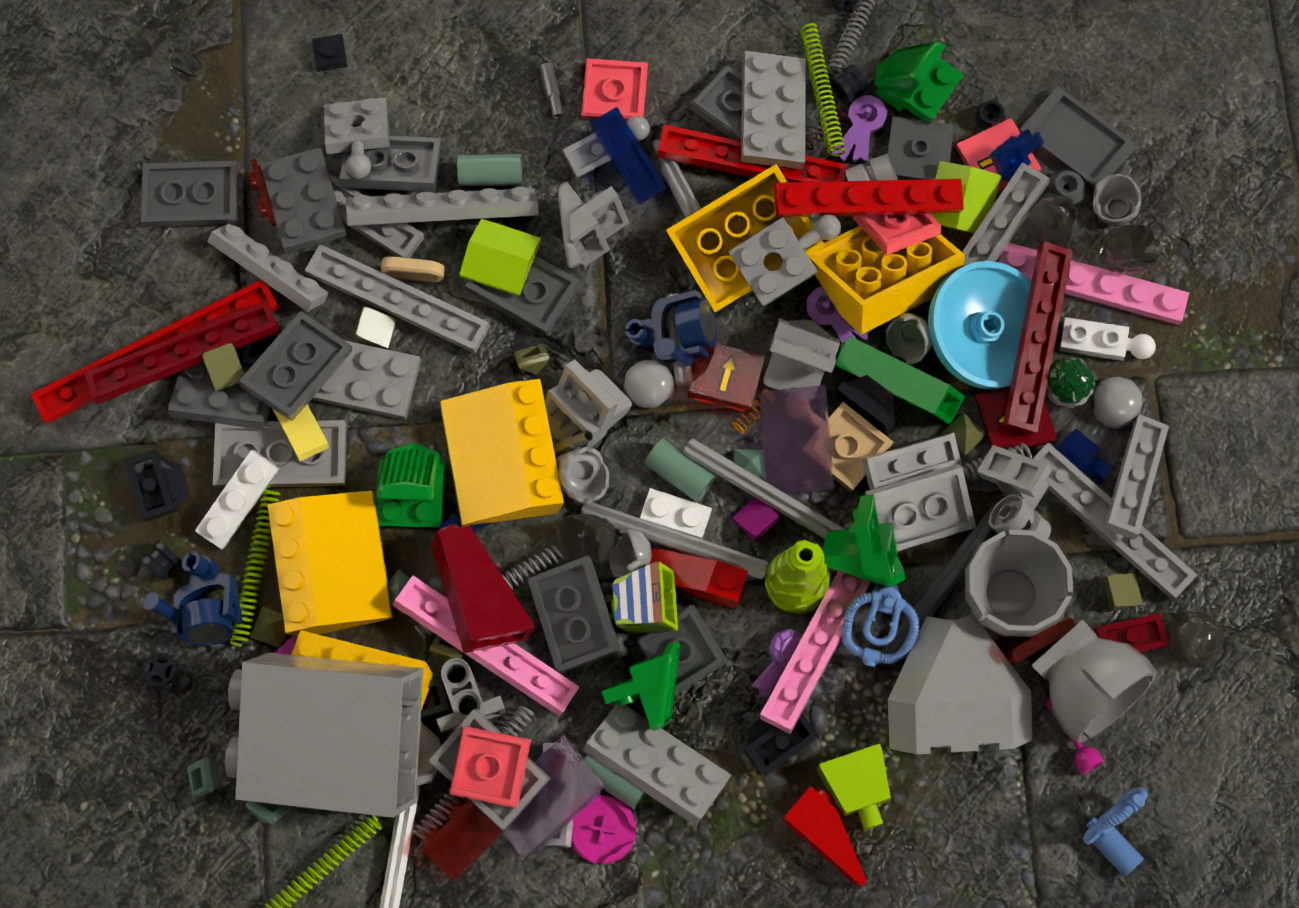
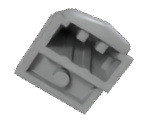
M567 181L560 185L558 200L567 266L569 268H576L583 264L586 267L611 250L606 239L630 222L619 196L612 186L605 191L595 193L590 201L584 204Z
M779 318L770 343L772 354L764 375V384L791 395H803L809 401L813 400L824 372L832 373L840 340L831 337L828 332L811 319L786 321Z
M576 360L569 362L565 365L559 384L548 391L545 399L553 444L572 435H578L589 430L593 434L592 441L580 447H593L606 435L610 427L628 413L632 405L631 400L601 370L595 369L589 372Z

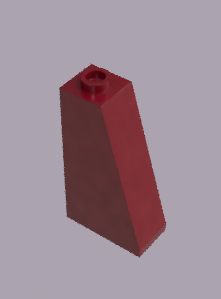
M448 525L441 528L437 532L431 547L463 653L527 641L534 630L533 622L470 525L463 527Z

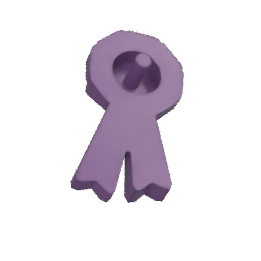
M864 95L852 102L848 113V119L852 127L843 137L844 141L842 143L845 144L846 152L839 156L842 162L847 159L853 146H855L852 162L857 163L861 161L863 164H867L870 134L882 128L887 117V110L881 99L871 95ZM843 150L832 151L834 154L843 152Z
M823 287L816 288L807 298V312L814 322L821 326L832 325L841 343L846 342L849 336L856 339L852 332L862 340L867 341L868 332L861 335L842 318Z
M794 629L779 631L774 635L769 645L772 662L752 684V688L758 689L760 697L768 696L767 701L803 637L798 631Z

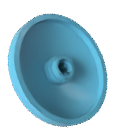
M979 261L965 265L952 272L936 289L930 303L928 315L931 342L942 364L962 382L976 388L988 390L1011 386L1031 281L1023 273L1003 263Z

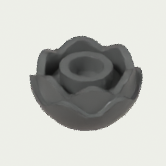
M1060 170L1050 176V182L1047 185V197L1055 205L1070 208L1083 200L1085 183L1079 174L1071 170Z

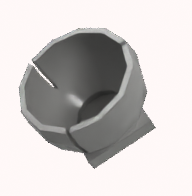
M1010 529L1002 531L979 544L965 567V599L971 609L969 615L974 614L981 625L1002 637H1033L1060 621L1072 600V567L1058 544L1035 531Z
M1081 620L1032 664L1034 669L1049 683L1051 712L1062 730L1077 743L1088 741L1121 717L1142 697L1154 682L1157 674L1148 658L1130 644L1098 638L1084 620Z

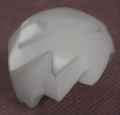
M579 447L557 458L556 463L562 493H566L573 501L581 503H592L605 495L609 488V471L603 463L599 451L593 448Z

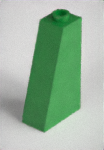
M851 336L848 337L846 342L841 343L836 353L837 360L835 365L843 371L857 378L865 375L870 376L894 394V397L951 425L965 398L964 395L951 385Z

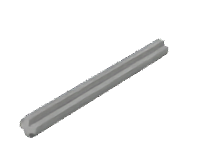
M691 439L683 450L685 456L825 539L826 534L830 531L844 530L842 527L697 440Z
M593 502L584 503L581 510V518L616 531L627 529L641 531L649 542L687 555L716 560L748 570L747 575L758 579H763L766 575L768 562Z

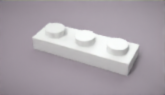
M251 450L195 531L220 549H224L280 468L255 450Z

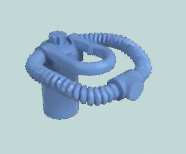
M874 583L871 594L868 592L867 594L863 593V596L859 595L847 607L848 609L843 618L842 641L845 648L851 654L861 657L862 663L869 666H875L879 662L893 664L895 662L898 663L908 655L914 646L913 643L916 642V636H918L919 618L913 607L905 599L901 598L897 585L888 587ZM870 602L872 604L863 625V632L865 638L870 643L879 646L886 645L894 639L900 612H905L909 619V632L903 646L897 652L883 654L881 651L864 647V649L860 648V646L853 642L851 635L853 615L860 608V605L862 606ZM877 611L892 615V621L889 622L890 631L884 638H876L870 632V626L872 621L876 620L874 616Z
M1143 787L1127 791L1098 820L1092 818L1086 824L1089 829L1083 837L1085 844L1089 845L1092 843L1124 877L1133 871L1144 858L1114 826L1119 825L1144 806L1145 800L1148 797V791Z

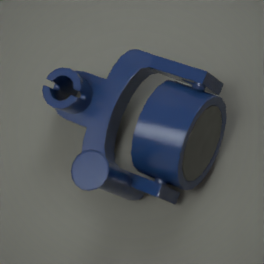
M697 290L658 299L653 305L652 319H632L625 326V329L628 330L625 334L633 344L640 348L654 347L655 354L661 361L665 363L678 362L684 367L690 366L693 360L709 358V352L704 348L713 347L717 340V324L711 304L705 300V296ZM677 306L675 313L676 330L681 345L684 348L683 350L675 346L674 341L666 336L667 316L670 309Z
M192 551V555L187 553L182 560L183 569L189 572L190 583L181 587L174 594V607L161 600L157 592H150L143 599V608L145 610H153L172 622L171 634L186 643L201 646L223 643L233 635L232 622L237 625L243 623L237 581L226 573H219L218 564L213 559ZM224 589L223 601L218 599L195 600L209 592Z

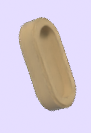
M385 257L381 261L380 268L381 273L394 279L437 283L443 280L445 270L444 265L435 261L402 257Z

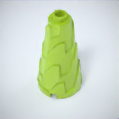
M806 540L796 542L794 546L777 555L768 566L765 575V588L771 602L781 611L794 613V615L808 614L818 609L831 585V573L824 562V553L821 547Z

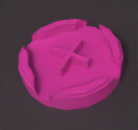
M595 796L585 800L575 809L571 842L574 850L584 860L594 864L609 865L621 860L631 850L636 839V822L631 810L622 801L612 797Z

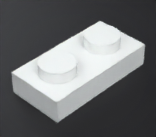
M650 488L640 519L703 539L712 508Z

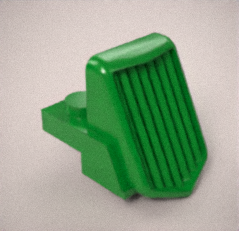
M932 41L895 50L877 65L873 83L878 88L875 95L899 112L903 107L929 125L964 74L939 57L946 46L940 41Z
M410 443L391 449L384 458H380L377 471L376 508L379 526L443 527L446 460H440V456L436 451L417 443Z
M874 494L863 495L860 497L858 508L853 510L854 524H850V529L834 530L826 534L822 549L824 562L828 568L892 587L905 580L903 566L897 557L898 549L893 522L879 524Z
M676 641L667 644L663 654L640 661L629 667L632 679L614 684L603 690L602 694L605 703L608 704L615 701L617 707L641 698L651 730L656 731L666 726L672 716L680 643Z

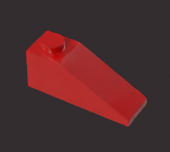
M657 548L652 549L650 564L659 561L674 570L676 591L737 610L748 570L716 560Z
M810 786L784 816L782 822L860 889L867 880L839 813L832 805L834 799L823 789L818 788L815 791Z

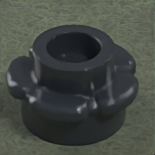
M996 101L982 103L978 107V112L975 113L976 123L982 125L984 130L1006 119L1002 105ZM991 114L993 118L989 119L987 115Z

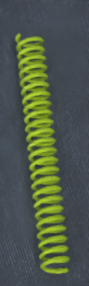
M809 23L801 28L800 34L809 74L811 75L810 79L812 80L814 95L816 96V105L818 106L820 121L822 122L821 126L823 127L822 131L824 132L827 153L832 156H840L846 152V149L844 148L845 144L842 143L844 139L841 137L842 133L840 132L839 118L835 111V102L832 101L834 97L829 85L828 71L825 70L827 66L823 59L821 40H819V35L817 34V25ZM808 26H814V28L803 30ZM815 31V33L805 35L807 32ZM816 36V38L806 40L808 37ZM818 41V43L807 45L809 42ZM819 46L817 49L808 50L811 47ZM820 51L819 54L809 55L810 53ZM821 56L820 59L811 60L812 58ZM822 61V64L812 65L813 63ZM821 66L824 67L823 69L813 70V69L819 68V67H821ZM825 72L824 74L815 75L816 73ZM826 77V79H822L819 81L816 80L818 78ZM827 82L825 85L817 86L819 83ZM828 87L827 90L818 91L821 88ZM827 92L830 93V94H828V95L819 96V95L822 94V93H827ZM824 98H831L830 100L821 101ZM832 103L828 106H822L823 104ZM833 108V110L831 111H823L825 109ZM834 113L833 116L824 117L827 114ZM832 118H835V119H836V120L831 121V122H825V121H827L828 119H832ZM830 124H837L833 127H827ZM833 129H838V131L836 132H828ZM839 134L838 137L829 138L832 135ZM838 139L841 140V141L836 142V143H830V142H832V141H834V140H838ZM836 145H842L839 148H832ZM830 150H831V151L843 150V152L834 154V153H831Z
M267 489L262 494L263 498L260 499L262 504L258 506L260 511L257 512L259 517L256 518V521L258 523L254 525L256 528L253 531L255 536L252 537L254 542L250 543L252 548L249 549L250 555L247 556L250 561L246 562L248 567L244 569L246 574L243 575L246 580L242 581L244 586L240 588L242 591L239 594L241 598L239 599L240 608L254 610L256 609L255 606L242 602L257 603V600L249 599L242 595L259 596L257 593L244 589L260 590L259 587L246 583L261 584V581L253 580L246 576L262 578V574L253 573L248 570L264 571L263 568L250 564H266L264 561H258L251 557L267 558L266 555L252 552L261 551L267 553L268 549L259 548L254 545H270L268 542L255 539H271L270 536L256 533L264 532L271 534V530L258 527L260 525L271 527L270 523L259 520L266 519L270 521L269 516H264L260 513L269 514L268 510L262 508L268 507V503L264 502L265 500L279 502V499L267 497L264 494L281 495L279 492ZM241 609L242 615H255L252 612H247ZM242 617L243 621L253 622L252 619ZM242 623L232 626L234 631L232 638L229 639L231 644L236 645L238 647H241L242 645L240 643L234 642L233 640L248 642L249 640L248 638L239 637L235 634L250 635V633L247 631L237 629V627L247 629L252 628L250 625H245Z
M372 815L373 820L366 817L368 825L360 821L364 831L359 826H355L359 835L350 830L352 838L348 835L344 836L347 843L339 839L342 848L334 844L338 854L329 848V853L333 859L327 853H323L328 864L318 857V861L323 868L316 862H313L316 871L311 867H307L311 876L302 871L306 881L297 876L301 886L294 880H291L296 891L289 885H286V888L290 895L281 889V894L285 900L280 895L275 894L280 905L274 899H270L273 907L286 908L285 906H292L291 901L297 903L296 897L302 898L301 892L307 894V888L313 889L312 883L318 884V879H324L323 874L329 875L328 869L334 871L333 864L339 866L338 859L345 862L343 855L350 857L349 851L355 853V847H361L360 842L366 843L365 837L371 839L369 831L372 834H376L374 827L382 830V826L376 816ZM265 903L266 908H272L269 904Z

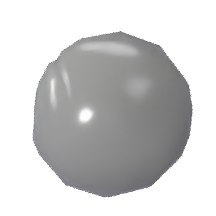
M1122 174L1108 175L1096 184L1094 188L1093 209L1094 213L1097 214V218L1102 223L1111 226L1128 224L1138 215L1141 207V193L1131 177Z
M912 313L901 314L893 318L886 328V343L892 351V356L904 359L908 365L922 361L933 346L928 322L918 315Z
M642 360L634 364L627 371L624 390L631 402L638 407L656 408L672 397L675 380L668 367L656 360Z
M1123 377L1106 378L1100 382L1094 392L1093 414L1106 427L1114 429L1129 427L1141 412L1142 393L1130 379Z
M634 529L620 530L619 534L623 535L611 540L609 546V566L614 578H620L650 564L652 557L651 545L643 532Z

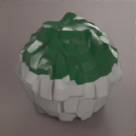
M1078 357L1063 358L1052 362L1046 386L1049 401H1052L1057 406L1060 405L1067 408L1083 405L1093 393V386L1095 385L1093 373L1085 362Z

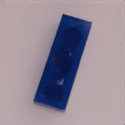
M617 107L589 124L638 205L667 188Z

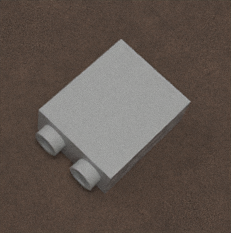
M266 653L242 662V669L234 671L228 689L230 708L240 711L239 736H235L230 740L225 754L226 774L230 778H236L235 800L393 818L414 805L417 792L423 668L278 653Z

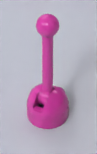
M1050 699L1046 702V707L1049 711H1051ZM1070 737L1077 749L1074 763L1081 775L1094 770L1104 763L1102 756L1095 748L1083 746Z

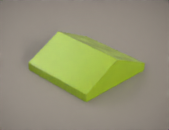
M939 161L935 179H961L964 210L961 213L931 215L939 222L941 227L974 234L995 203L1001 175L972 166Z
M481 219L469 240L459 276L520 297L541 238Z

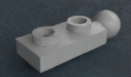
M633 116L626 122L624 129H621L618 121L568 146L561 152L575 178H578L631 150L632 148L628 140L641 141L645 139L649 134L650 126L644 117Z

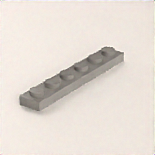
M515 187L505 190L487 188L481 191L467 192L453 190L448 193L421 192L410 195L391 193L386 196L372 197L358 195L353 198H345L348 226L538 215V201L535 188Z
M321 244L317 247L305 269L307 276L475 354L490 328L489 322Z
M1047 443L1033 458L1048 464L1051 469V473L1046 479L1049 485L1047 489L1171 600L1174 601L1197 576L1193 570L1143 526L1135 540L1105 529L1104 525L1112 499L1050 443Z

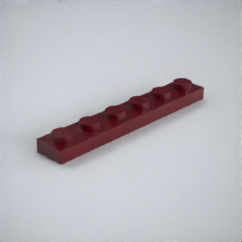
M1045 241L1038 246L1003 426L1031 435L1038 432L1073 253L1072 250Z
M265 300L84 372L92 397L98 405L204 362L202 357L204 352L227 344H233L234 348L237 349L280 332L269 303Z

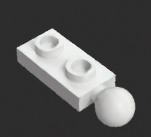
M1065 317L1060 351L1124 361L1126 351H1130L1138 359L1151 357L1155 352L1156 344L1154 339L1147 334L1136 335L1133 339L1128 338L1129 327Z

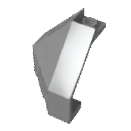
M974 614L959 619H941L926 616L915 640L916 642L910 650L888 698L889 748L912 754H931L930 747L950 748L951 752L979 751V745L997 744L998 749L1002 750L1014 749L1032 741L1031 691L984 627L977 621Z

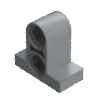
M993 445L978 468L977 473L982 479L996 483L1004 497L1018 494L1035 510L1049 487L1046 479L1050 475L1051 469L1048 464Z
M453 658L445 662L442 666L441 677L454 713L436 719L444 737L452 734L468 716L460 712V705L465 700L471 699L476 701V710L487 720L507 714L501 696L482 701L475 678L466 661ZM460 668L466 671V677L462 682L452 683L449 681V674L454 669Z

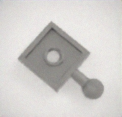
M386 97L324 105L325 147L327 154L351 151L352 155L346 161L347 173L356 179L366 177L370 173L371 162L364 155V150L390 147Z
M830 214L823 215L816 221L815 229L797 239L784 217L730 250L729 254L764 307L818 273L805 249L820 239L832 240L836 238L840 233L841 224L835 216ZM771 253L780 255L783 260L781 268L777 271H770L764 266L765 257Z

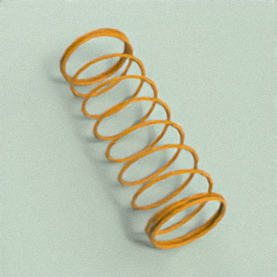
M764 389L763 393L769 400L772 401V404L767 403L760 395H758V397L763 402H765L767 406L773 405V402L776 401V398L771 392ZM754 400V402L763 409V413H760L756 410V408L753 405L750 404L751 408L758 413L760 418V414H764L765 408H763L758 401ZM745 409L751 416H753L748 409ZM741 413V415H742L746 420H748V418H747L743 413ZM732 422L733 427L739 433L745 434L747 432V428L744 431L738 423Z

